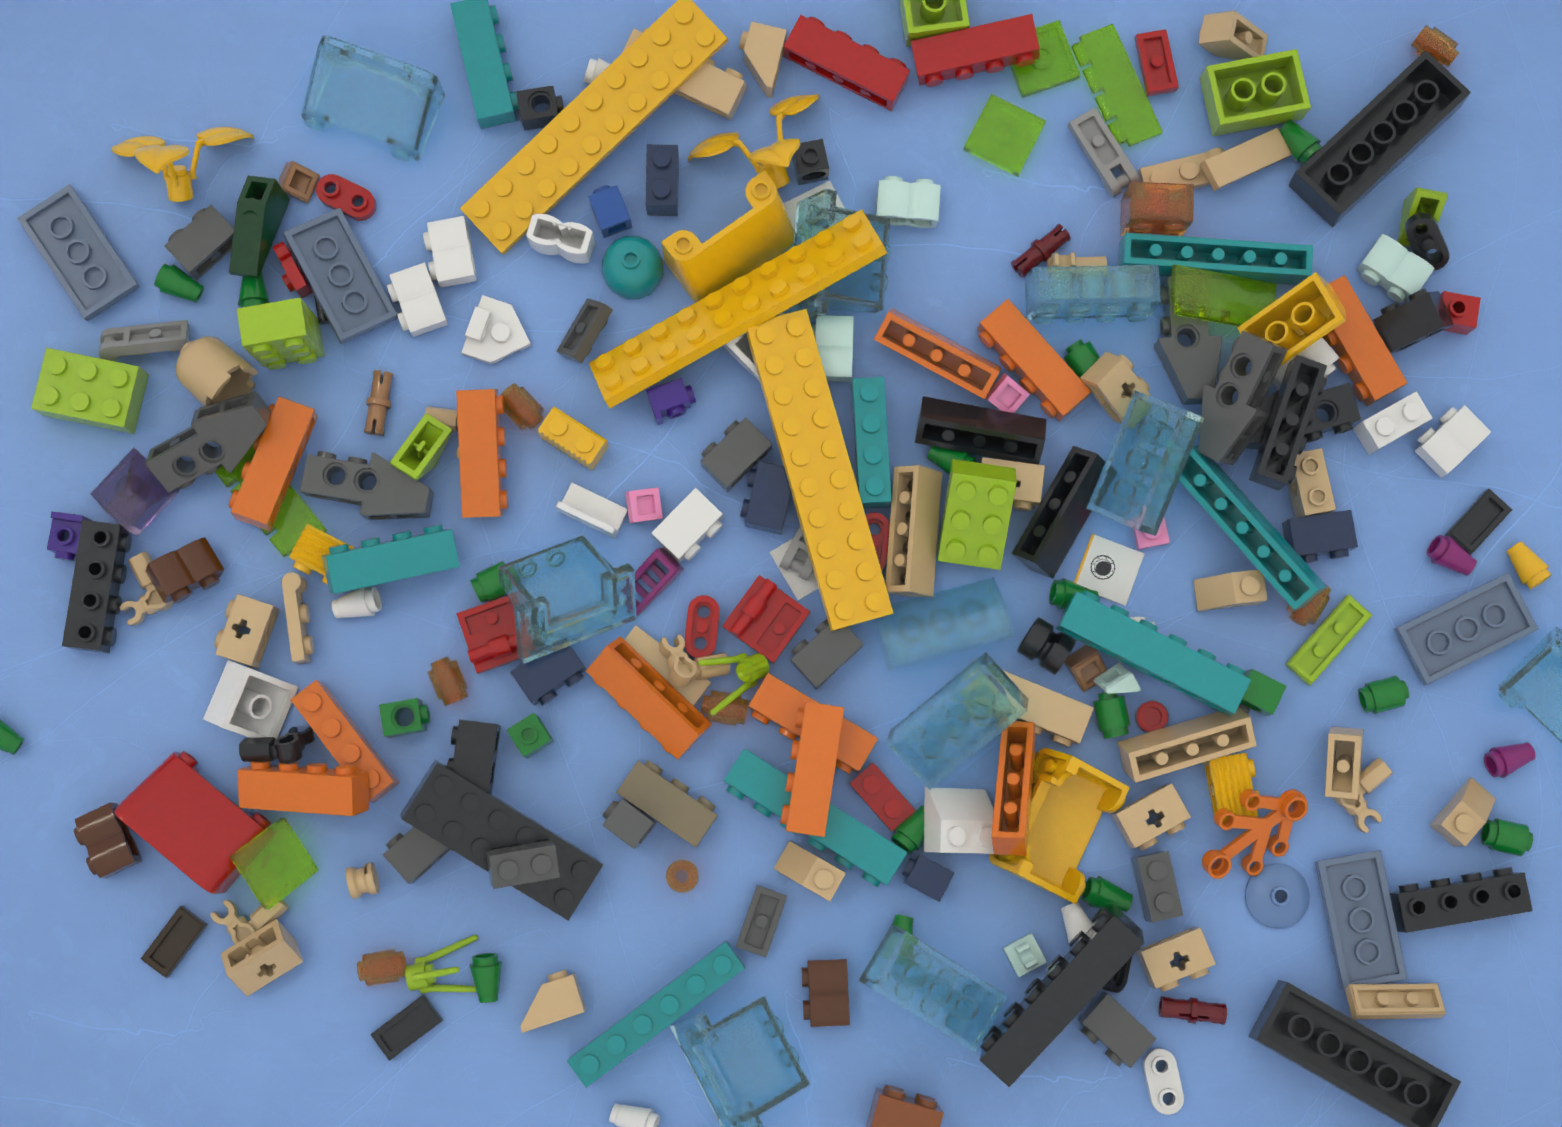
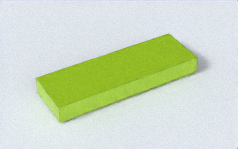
M1346 595L1285 665L1308 686L1311 685L1372 617V614L1352 596Z

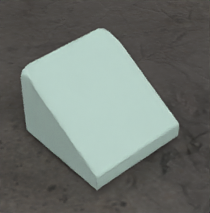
M1118 663L1093 680L1107 694L1139 692L1141 690L1133 673Z

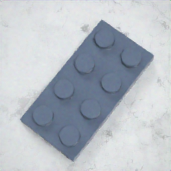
M70 184L17 218L86 321L91 320L140 288L90 211Z
M341 208L283 232L287 245L340 344L397 319L394 307Z
M1507 573L1394 628L1422 684L1427 685L1538 630V627L1510 574Z
M1381 850L1315 861L1340 988L1345 990L1349 984H1381L1407 979Z

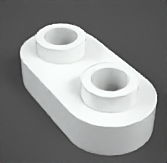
M1162 1048L1151 1049L1145 1054L1142 1062L1149 1099L1153 1108L1158 1112L1171 1115L1178 1112L1184 1103V1094L1177 1062L1169 1051ZM1164 1060L1166 1068L1158 1072L1155 1067L1156 1062ZM1171 1092L1173 1101L1169 1104H1164L1163 1095Z

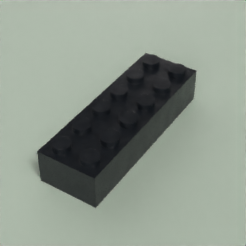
M1424 51L1294 173L1288 186L1333 228L1463 105L1471 91L1432 55Z
M434 760L400 813L402 820L487 872L486 851L551 840L556 846L560 878L512 887L568 921L603 866L595 857L437 760Z
M1114 904L1108 910L1102 907L1091 919L1093 923L1091 928L1086 933L1081 930L1071 940L1069 952L1064 957L1060 954L1057 955L1048 965L1047 969L1049 971L1044 979L1041 981L1039 978H1036L1026 989L1025 993L1027 995L1020 1004L1015 1001L1003 1014L1005 1019L1002 1021V1024L998 1028L995 1025L991 1026L981 1038L983 1042L980 1045V1061L1008 1087L1020 1077L1144 944L1143 930Z
M1282 980L1277 981L1248 1036L1404 1127H1438L1461 1083L1458 1079L1294 985Z

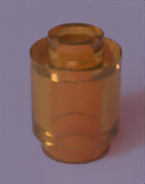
M1425 25L1411 44L1416 49L1415 53L1419 56L1424 51H1427L1441 65L1444 64L1446 67H1449L1459 54V51L1455 49L1458 43L1435 26L1432 29Z
M514 383L501 393L504 396V413L521 430L527 427L532 430L543 420L544 417L541 413L544 408L524 387H519Z
M1327 586L1304 608L1294 611L1288 605L1287 610L1291 613L1289 618L1304 627L1308 623L1314 625L1330 600L1328 596L1331 592L1330 587Z
M445 657L430 664L432 670L428 671L427 674L438 700H442L444 706L468 697L466 692L468 686L457 660L450 662L449 658Z
M711 690L710 696H703L701 714H706V719L714 723L736 726L737 723L744 724L748 709V699L741 698L740 695L728 706L712 716L710 715V710L731 693Z
M688 860L673 862L666 872V881L669 887L680 893L692 890L699 881V871L696 865ZM679 870H685L688 873V880L684 883L676 879V873Z
M395 949L363 954L362 961L357 962L359 980L365 981L367 987L398 982L399 978L405 977L406 959L404 952H396Z

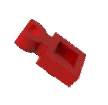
M284 241L273 246L286 272L281 277L289 291L293 292L296 290L301 298L313 293Z

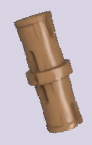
M381 370L373 371L371 395L366 400V405L369 406L364 429L366 434L373 435L376 423V436H384L387 409L391 408L389 394L393 373L384 371L383 376Z

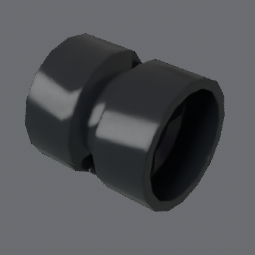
M1037 617L1019 645L1017 652L1031 661L1036 658L1039 659V665L1055 675L1069 656L1077 640L1061 631L1055 633L1053 625Z

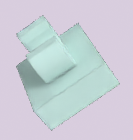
M1032 933L1003 947L1017 977H1021L1047 963Z

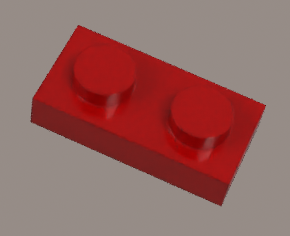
M1166 29L1136 34L1134 40L1146 95L1153 96L1177 91L1179 85Z
M874 762L849 783L891 832L916 811Z

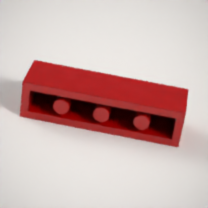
M1032 14L911 41L919 86L926 84L927 87L941 85L944 80L951 78L966 80L973 77L974 73L986 71V73H997L1002 71L1005 66L1016 64L1018 67H1024L1040 59V48Z
M800 15L783 46L784 58L891 112L909 79L910 70L906 68L902 61L896 58L888 59L880 55L879 51L868 44H863L862 46L852 41V38L843 31L837 30L834 32L826 28L824 23L815 17L806 18Z

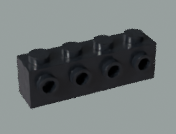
M1296 355L1288 363L1249 477L1250 481L1278 491L1287 484L1292 483L1297 471V466H1294L1297 455L1302 453L1307 441V437L1304 436L1307 425L1312 424L1316 415L1317 407H1314L1317 395L1320 396L1326 385L1327 378L1324 377L1327 365Z
M923 396L917 422L915 443L1039 465L1046 437V419Z
M1073 445L1012 554L1029 570L1053 579L1114 470L1097 453Z
M82 520L62 646L102 653H110V646H114L117 637V630L114 628L115 615L120 613L119 607L122 604L121 596H119L120 584L125 582L127 568L124 565L125 553L130 551L132 537L129 534L128 528L120 524Z
M1512 867L1494 869L1492 870L1493 876L1483 878L1481 872L1461 875L1462 881L1450 883V878L1430 880L1431 886L1419 888L1418 883L1398 886L1399 892L1390 893L1397 932L1407 933L1531 912L1533 910L1525 872H1513Z

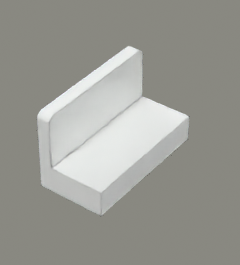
M571 483L563 501H558L556 505L558 512L614 539L628 514L626 508L574 483Z

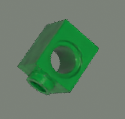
M1250 669L1245 671L1244 676L1252 680L1240 704L1250 707V709L1264 716L1273 715L1286 689V685L1256 670Z
M414 698L379 705L384 737L393 738L427 731L426 724L430 723V713L428 705H423L421 699ZM405 709H411L414 714L413 722L408 726H402L399 722V715Z
M535 713L507 729L522 756L527 759L554 742L541 719Z

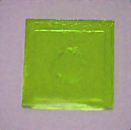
M1060 20L1035 28L1040 48V59L1024 67H1018L1016 64L1010 65L1022 98L1078 80L1081 76Z
M991 94L963 150L1018 177L1046 120Z
M286 818L278 819L230 856L262 907L267 910L319 871Z

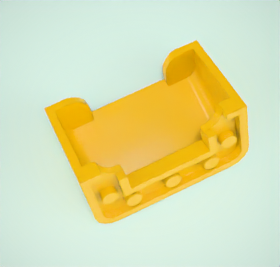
M765 170L752 178L745 188L747 201L753 209L713 237L701 243L692 232L679 230L661 242L664 262L694 302L705 298L708 294L721 289L738 277H742L765 262L776 258L792 246L794 242L793 226L775 183Z
M1048 748L1039 750L1035 754L1027 856L989 854L990 862L1021 879L1076 904L1086 887L1084 874L1076 868L1102 812L1114 813L1121 809L1126 801V795L1130 787L1072 755Z

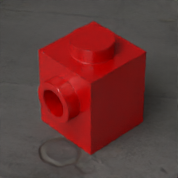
M1443 291L1440 294L1454 323V326L1443 331L1464 335L1473 331L1477 327L1481 298Z

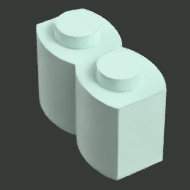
M897 176L885 177V180H879L875 223L892 226L906 225L917 228H936L939 220L941 185L934 184V181L930 179H917L914 183H909Z
M1384 234L1378 238L1357 268L1365 282L1373 286H1382L1387 291L1389 298L1398 303L1409 302L1408 296L1420 291L1435 269L1426 260L1409 252L1396 240Z
M816 315V324H811L827 382H852L854 316Z

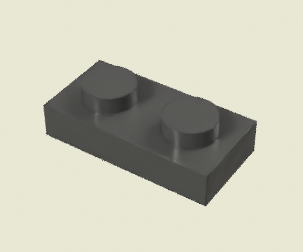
M587 298L556 352L564 358L583 363L585 357L591 352L592 345L599 333L606 326L613 310L604 303Z
M759 885L756 886L736 944L737 948L767 957L787 895Z

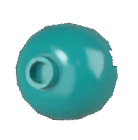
M625 236L615 240L607 248L602 260V275L607 287L616 294L621 295L622 298L627 300L642 299L651 295L659 285L660 280H662L664 275L663 260L659 250L649 240L639 236Z

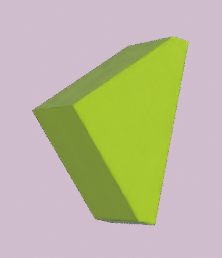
M1416 187L1403 201L1397 242L1403 246L1411 247L1406 236L1405 224L1414 214L1421 212L1429 213L1435 217L1438 223L1448 194ZM1420 224L1416 228L1422 229L1426 224Z
M425 413L392 458L390 465L415 481L419 480L436 467L453 430Z

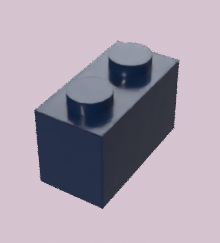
M647 144L645 202L647 216H678V145Z
M759 461L757 470L751 468L747 487L752 488L750 500L744 499L740 517L745 518V527L782 535L791 496L785 468Z
M1351 510L1291 518L1282 523L1284 539L1306 563L1318 561L1317 556L1329 554L1330 559L1348 557V551L1358 547Z
M562 635L510 673L533 705L540 702L544 706L558 696L555 692L565 684L569 688L584 678L582 672L587 668Z

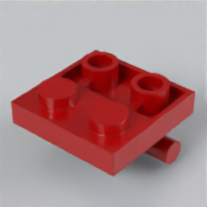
M759 575L722 627L757 653L764 655L768 661L774 664L806 620L810 611L778 589L774 582L768 578L764 579Z
M517 592L456 613L469 649L467 651L469 659L474 664L477 674L538 653Z

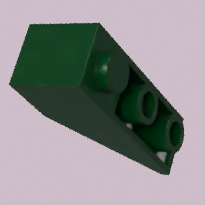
M248 175L237 201L229 273L231 275L259 278L290 202V199L274 178Z

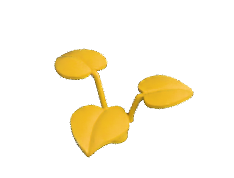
M819 94L792 96L779 101L770 108V115H777V142L770 146L759 148L750 153L743 142L738 139L739 134L737 132L720 133L699 143L689 154L688 161L690 162L692 158L715 156L729 150L731 147H738L754 166L756 173H761L765 170L775 183L777 189L787 185L790 179L786 167L789 166L793 154L798 150L801 143L797 138L783 139L782 121L786 115L797 114L808 108L816 100L818 101Z
M225 126L214 127L197 133L198 140L195 142L190 171H187L184 165H173L174 161L187 156L189 149L183 145L166 146L165 141L159 137H134L112 146L111 149L114 154L120 156H135L141 164L156 174L162 170L164 180H166L168 199L173 202H183L194 198L191 180L197 179L196 168L201 147L204 145H222L244 138L254 139V135L242 129Z

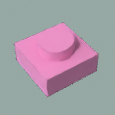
M1004 373L989 390L986 399L1000 411L1015 413L1030 394Z
M659 487L625 492L629 523L663 519Z
M1163 512L1136 517L1130 520L1137 550L1170 543Z

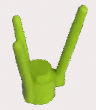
M741 653L736 656L709 658L698 661L699 666L737 663L736 674L741 681H744L743 685L711 709L710 715L714 716L749 688L756 686L757 680L769 673V663L764 655L756 653L748 656L746 653Z
M472 935L427 956L415 958V964L406 965L405 977L409 990L420 989L421 994L428 992H476L475 986L432 984L436 983L437 977L458 973L459 967L435 970L434 964L428 963L477 941L478 936Z

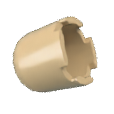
M204 336L187 342L181 348L175 366L179 382L203 406L252 392L256 385L252 381V377L258 374L255 368L219 338Z

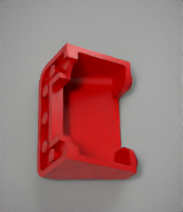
M182 751L181 754L173 752L114 810V814L201 888L211 894L226 893L275 832L269 828L271 822L257 811L254 815L244 812L198 773L199 770L195 767L198 761L186 751Z

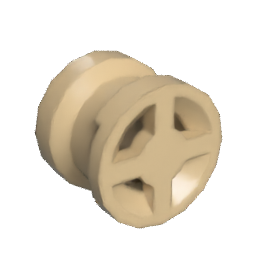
M373 862L367 863L363 868L359 869L355 867L346 868V881L352 899L360 898L364 893H370L371 895L379 893V880Z

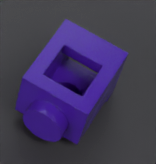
M682 378L646 390L657 425L663 424L662 417L668 415L669 419L684 415L686 409L691 407L690 404L696 403L691 385L684 386Z
M51 511L50 518H52L47 550L55 553L54 558L74 561L75 556H77L82 520H92L82 515ZM65 531H69V539L63 542Z

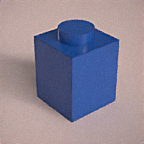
M609 185L601 186L595 189L592 195L588 196L603 238L632 228L631 218L617 185L613 187Z

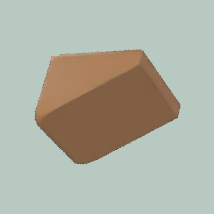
M290 161L285 164L278 183L287 196L308 203L320 175L294 161Z
M1088 645L1070 654L1064 662L1083 692L1095 686L1096 684L1093 680L1107 671L1098 651Z

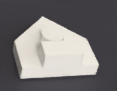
M482 295L478 307L475 306L465 333L466 341L461 352L462 355L493 365L519 350L522 351L532 346L512 305Z

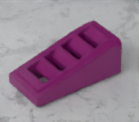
M657 548L615 594L638 616L681 574L684 568L664 548ZM658 561L669 570L667 574L656 564ZM649 570L653 571L661 579L659 583L647 573ZM640 579L652 589L650 593L638 583ZM631 588L643 598L641 602L629 592Z

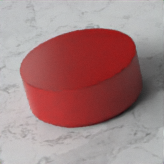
M1148 701L1137 708L1135 722L1146 733L1162 729L1168 722V712L1161 703Z

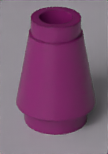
M1436 536L1426 552V555L1431 558L1432 563L1462 573L1465 576L1474 570L1477 560L1472 558L1450 536Z
M1528 742L1493 747L1484 755V764L1491 776L1505 778L1530 761L1535 760V750Z

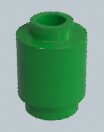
M1081 339L1066 348L1068 355L1064 357V360L1080 378L1100 356L1090 341L1084 344Z
M501 561L476 573L477 577L471 579L470 582L482 603L486 600L493 601L517 589L515 582L519 581L520 578L512 563L506 566L505 562Z
M1391 676L1365 683L1363 688L1358 689V697L1365 713L1372 712L1377 714L1405 706L1406 699L1409 698V690L1404 680L1400 681L1397 676Z
M1106 692L1098 694L1099 700L1093 701L1098 728L1099 731L1103 732L1104 739L1129 734L1128 726H1130V720L1124 695L1118 696L1117 693L1107 694Z
M1495 818L1493 821L1487 820L1483 825L1481 843L1488 846L1490 850L1522 856L1525 851L1531 849L1533 834L1529 832V827L1525 824Z

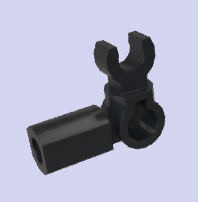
M310 726L301 732H298L297 727H292L285 736L278 739L275 737L244 738L239 743V755L243 762L274 761L278 758L280 763H292L300 760L303 756L302 752L305 745L315 740L314 732Z

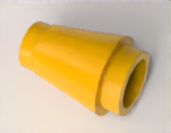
M1522 541L1506 551L1522 585L1526 584L1530 590L1552 576L1548 571L1549 566L1529 547L1525 546Z

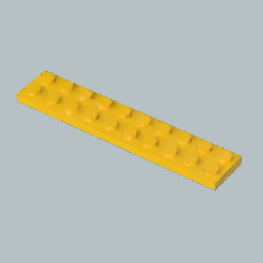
M677 0L460 208L461 211L504 255L527 233L532 215L550 212L728 42V38L692 0Z
M861 209L847 216L833 226L820 231L801 244L790 248L785 253L765 262L744 276L738 277L721 289L708 294L705 298L689 307L683 308L673 316L653 325L648 330L628 339L623 344L589 362L608 407L612 408L748 332L747 328L766 322L887 254L883 243L863 210Z
M807 309L775 316L758 326L747 328L746 334L830 630L834 631L894 614Z

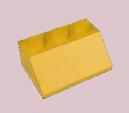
M1315 272L1237 328L1240 334L1242 330L1250 332L1288 349L1280 365L1282 366L1346 321V313L1332 286Z

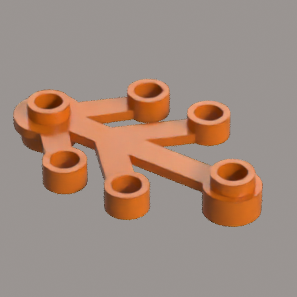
M1253 789L1244 790L1239 798L1240 804L1249 811H1255L1258 808L1273 810L1265 817L1237 815L1227 808L1219 809L1214 815V822L1221 829L1230 830L1238 828L1248 830L1221 850L1207 851L1202 857L1204 871L1212 878H1223L1231 869L1230 859L1251 843H1253L1251 853L1244 856L1241 861L1242 869L1251 876L1258 875L1262 871L1264 866L1262 860L1266 848L1276 857L1285 855L1289 849L1288 839L1293 822L1302 819L1308 810V803L1304 794L1298 790L1291 789L1285 791L1280 797L1260 795ZM1254 796L1252 802L1248 803L1249 799ZM1228 816V819L1222 823L1223 818ZM1279 823L1277 834L1269 838L1271 829ZM1280 842L1279 847L1275 849V846ZM1255 861L1254 866L1249 868L1250 864Z

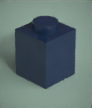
M918 854L916 859L910 857L905 865L902 875L906 876L903 883L940 902L954 872Z

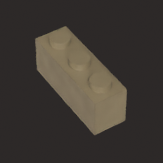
M647 760L645 764L637 761L616 793L697 848L718 817L713 812L716 806L702 796L697 801L686 794L690 788L676 778H673L670 783L660 775L663 770L651 761Z

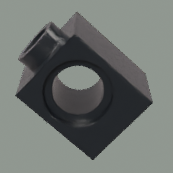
M554 86L516 91L524 131L544 128L564 109L562 95L556 96ZM540 103L549 105L545 112L539 113L534 110Z
M823 139L801 143L798 150L792 156L798 185L828 180L829 165Z

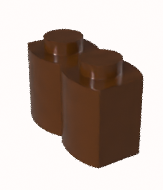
M206 537L176 551L156 558L148 563L145 572L164 603L170 601L180 603L192 595V590L200 587L203 590H207L218 584L224 568Z
M110 802L75 819V837L80 845L86 846L89 855L86 858L88 868L93 875L97 874L99 878L111 877L142 862L140 852L129 832L128 826L114 814V810L119 806L117 803Z
M847 959L807 960L808 967L801 968L802 987L809 988V1000H803L804 1020H810V1027L850 1025Z

